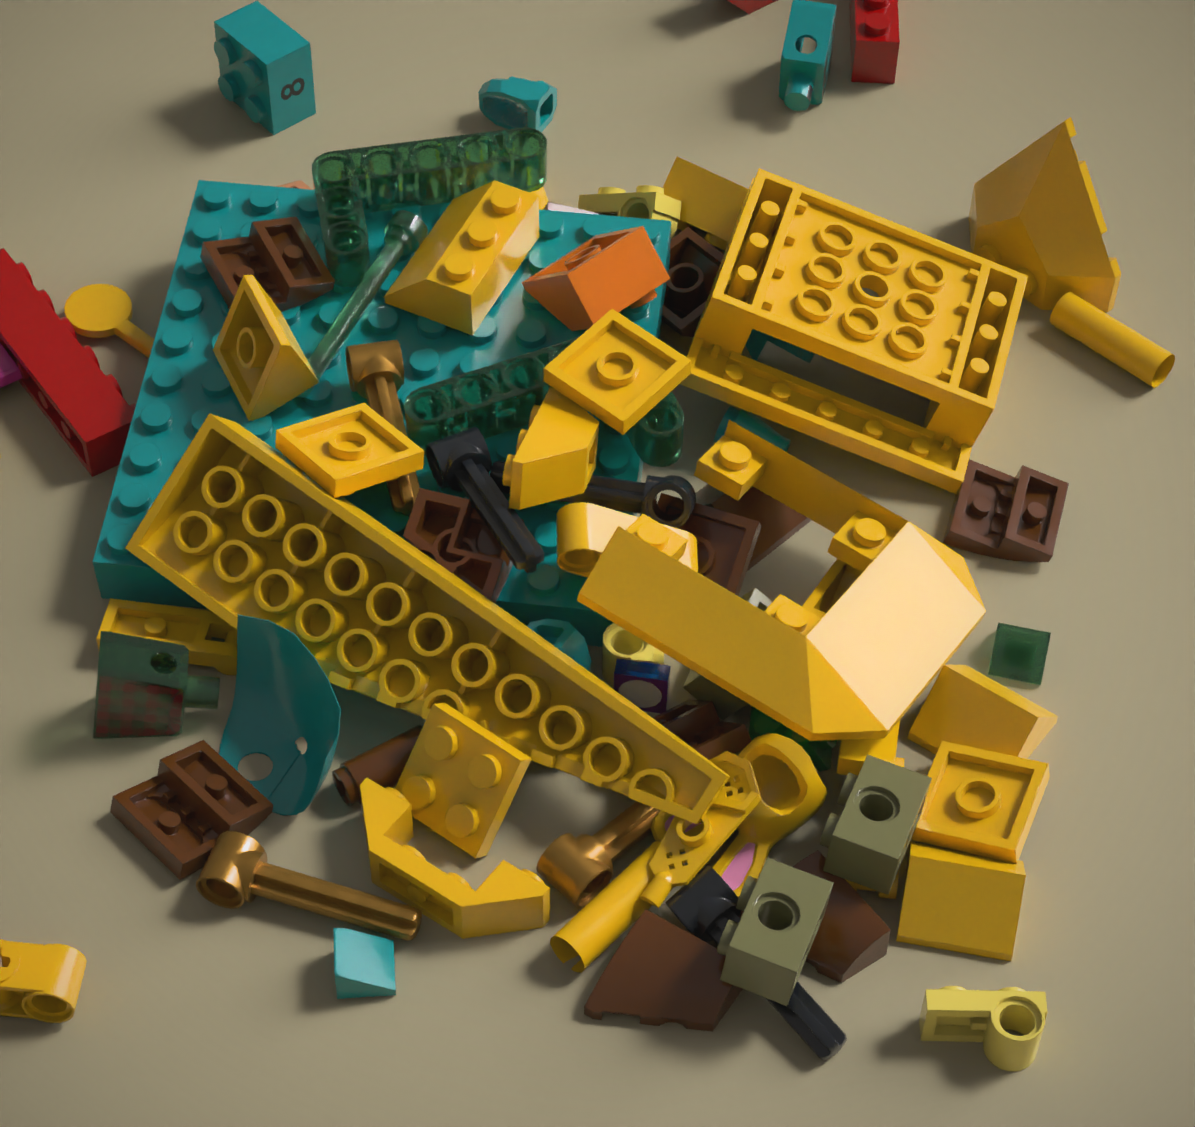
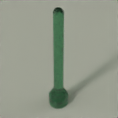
M405 210L396 211L384 228L385 246L308 359L318 381L401 256L417 251L428 234L427 226L417 215ZM315 385L310 389L306 390L305 392L301 393L300 395H298V397L303 398L308 396L315 387Z

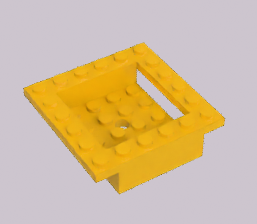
M759 168L745 196L686 356L691 360V374L680 385L956 494L963 483L972 446L995 408L1028 276ZM862 288L875 291L878 297L868 295ZM752 329L930 399L923 427L741 355Z

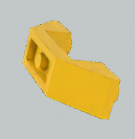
M366 778L360 784L363 823L373 884L407 905L419 908L423 915L462 939L543 928L550 920V887L546 886L537 874L527 869L520 870L507 861L502 860L477 890H473L469 883L460 875L453 872L445 873L427 862L417 849L407 845L414 837L412 804L408 802L402 793L391 787L384 788L369 778Z

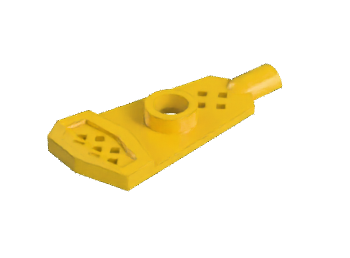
M728 751L709 760L727 773L730 778L707 813L701 817V823L704 824V828L700 834L692 837L685 835L686 828L693 823L676 816L673 818L649 863L654 877L640 896V899L659 908L673 887L688 885L761 801L750 761Z

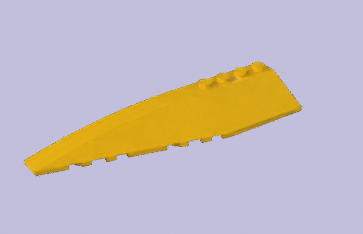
M209 413L125 547L133 555L236 630L238 615L270 620L293 632L316 658L329 682L334 685L376 699L378 702L418 715L425 720L433 704L445 702L532 758L531 761L571 774L593 785L623 794L632 800L695 824L701 822V817L707 813L730 778L727 773L643 710L473 587L343 496L337 498L331 496L287 457L237 422Z

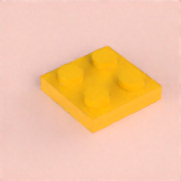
M611 309L543 368L544 382L624 435L691 374V360L614 309Z
M365 403L276 430L275 448L334 498L351 495L358 490L385 481H393L400 476L423 469L424 450Z
M445 702L433 704L395 789L402 793L408 802L412 804V816L476 859L487 856L532 758Z
M941 741L927 775L932 780L922 814L911 840L1017 864L1050 778L1049 763Z

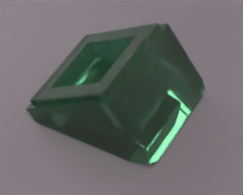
M998 623L988 675L1041 686L1051 633Z

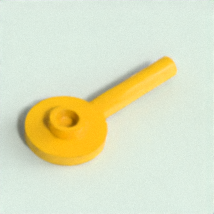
M91 284L76 290L68 297L64 307L65 317L70 321L76 333L91 338H103L115 334L147 358L150 357L154 338L130 322L133 315L132 302L125 291L109 284Z

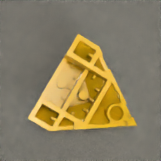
M1070 117L974 183L968 218L971 253L1027 275L1028 279L1023 298L1041 310H1053L1064 294L1072 292L1101 311L1109 312L1114 308L1121 271L1116 257H1108L1102 239V234L1107 231V227L1086 162L1078 161L1076 151L1073 148L1070 138L1076 135V131Z

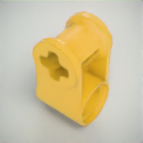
M0 939V956L3 966L0 967V1016L31 1018L48 1023L69 1021L74 1016L87 963L85 956L79 950L68 945L58 943L43 945Z

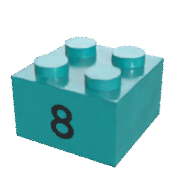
M255 1L214 21L216 37L214 51L218 58L220 71L218 85L221 93L227 100L235 102L247 113L253 122L260 123L273 135L316 114L310 42L259 1Z

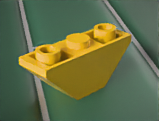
M552 387L549 388L541 406H533L528 430L521 429L519 433L516 455L509 454L507 456L503 471V486L510 487L509 508L521 510L582 494L585 492L595 470L599 421L581 406Z

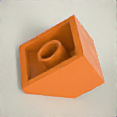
M639 226L595 235L523 281L522 284L532 297L571 331L589 329L611 309L619 313L628 306L634 309L650 302L657 296L655 288L668 281L670 277L645 228Z

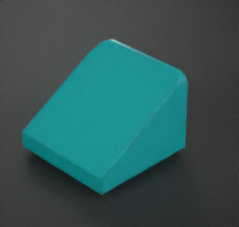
M333 928L337 999L396 995L394 940L347 928Z

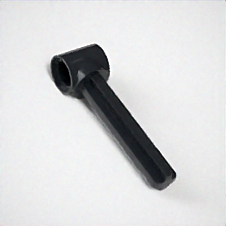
M472 427L426 444L427 462L440 488L450 486L456 491L464 492L515 568L518 570L524 569L526 573L536 571L537 564L544 561V551L516 511L509 508V501L489 475L492 461L485 439L479 429Z
M495 461L491 467L490 476L503 493L510 494V487L503 486L505 461ZM592 475L584 493L555 501L591 503L613 510L639 513L640 516L645 514L660 524L679 528L686 523L694 510L696 493L690 482L675 475L665 477L647 475L645 483ZM664 490L677 492L684 501V510L676 515L664 513L657 504V494Z
M709 864L699 871L688 885L682 886L665 902L692 935L705 942L714 940L717 945H719L728 920L739 923L741 919L739 917L741 910L736 909L739 897ZM798 981L787 1006L767 999L818 1058L826 1060L834 1056L847 1041L846 1034Z

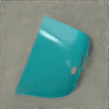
M238 615L235 694L223 732L219 755L237 771L239 762L249 754L259 753L269 757L273 763L271 773L264 779L247 781L273 804V813L282 816L297 815L305 811L311 804L329 772L339 737L341 708L329 679L316 658L293 632L270 620ZM300 737H303L307 742V749L304 754H300L301 751L297 749V744H295V741Z

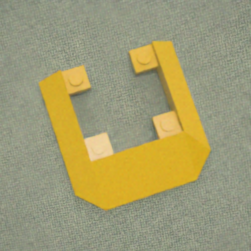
M729 420L725 434L698 460L694 476L737 501L753 486L832 531L835 535L832 537L827 553L857 569L862 574L822 618L781 594L763 611L679 562L678 560L684 555L688 540L642 514L626 530L620 526L617 527L579 591L577 601L809 741L885 738L985 615V607L966 562L961 555L908 520Z

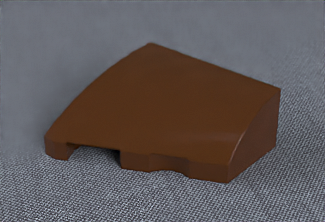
M423 488L419 489L403 534L404 539L495 603L512 569V562L475 508H473L470 499Z
M817 850L793 866L796 869L834 883L823 920L805 962L814 966L818 973L843 983L887 954L891 929L844 878L823 871L826 858Z
M645 909L599 978L584 1006V1015L595 1020H602L603 1012L640 1016V1024L660 1026L665 1023H678L686 1029L713 1032L743 989L720 980L726 956L718 954L716 947Z

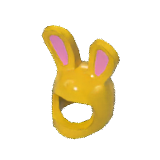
M766 733L754 738L738 754L739 757L750 761L753 767L761 801L736 828L739 835L713 866V869L738 897L748 876L756 879L759 878L770 849L779 840L787 837L809 821L823 806L827 795L826 787L820 779L810 756L802 746L790 738L775 733ZM660 811L653 818L651 830L656 841H662L675 817L674 815ZM700 822L699 824L693 823L689 825L685 830V835L692 837L700 834L704 824Z

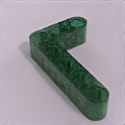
M514 128L330 151L318 156L312 163L315 205L325 264L335 284L341 287H355L366 282L371 275L369 238L364 213L449 203L454 198L494 180L527 192L536 191L543 187L547 181V139L544 134L533 128Z
M577 338L412 391L406 397L404 403L407 437L422 448L424 455H426V444L472 427H477L484 439L529 425L533 406H541L551 387L544 382L543 368ZM671 391L626 432L638 456L650 466H670L677 462L682 455L685 416L674 393Z

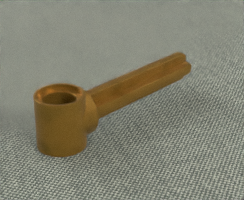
M398 340L346 346V365L352 392L357 391L361 397L367 399L371 409L407 436L397 395L401 386L404 385L403 358ZM416 471L400 476L396 480L386 481L393 510L395 512H402L404 516L411 514L420 489Z
M637 801L593 836L580 834L575 837L572 833H565L546 848L537 863L536 870L575 907L583 909L610 883L613 876L612 863L652 832V820L661 810Z
M226 831L219 835L196 881L198 892L206 900L224 908H239L244 902L251 903L256 896H261L406 941L413 940L417 936L422 922V911L419 908L267 863V854L260 843L248 835L235 831Z

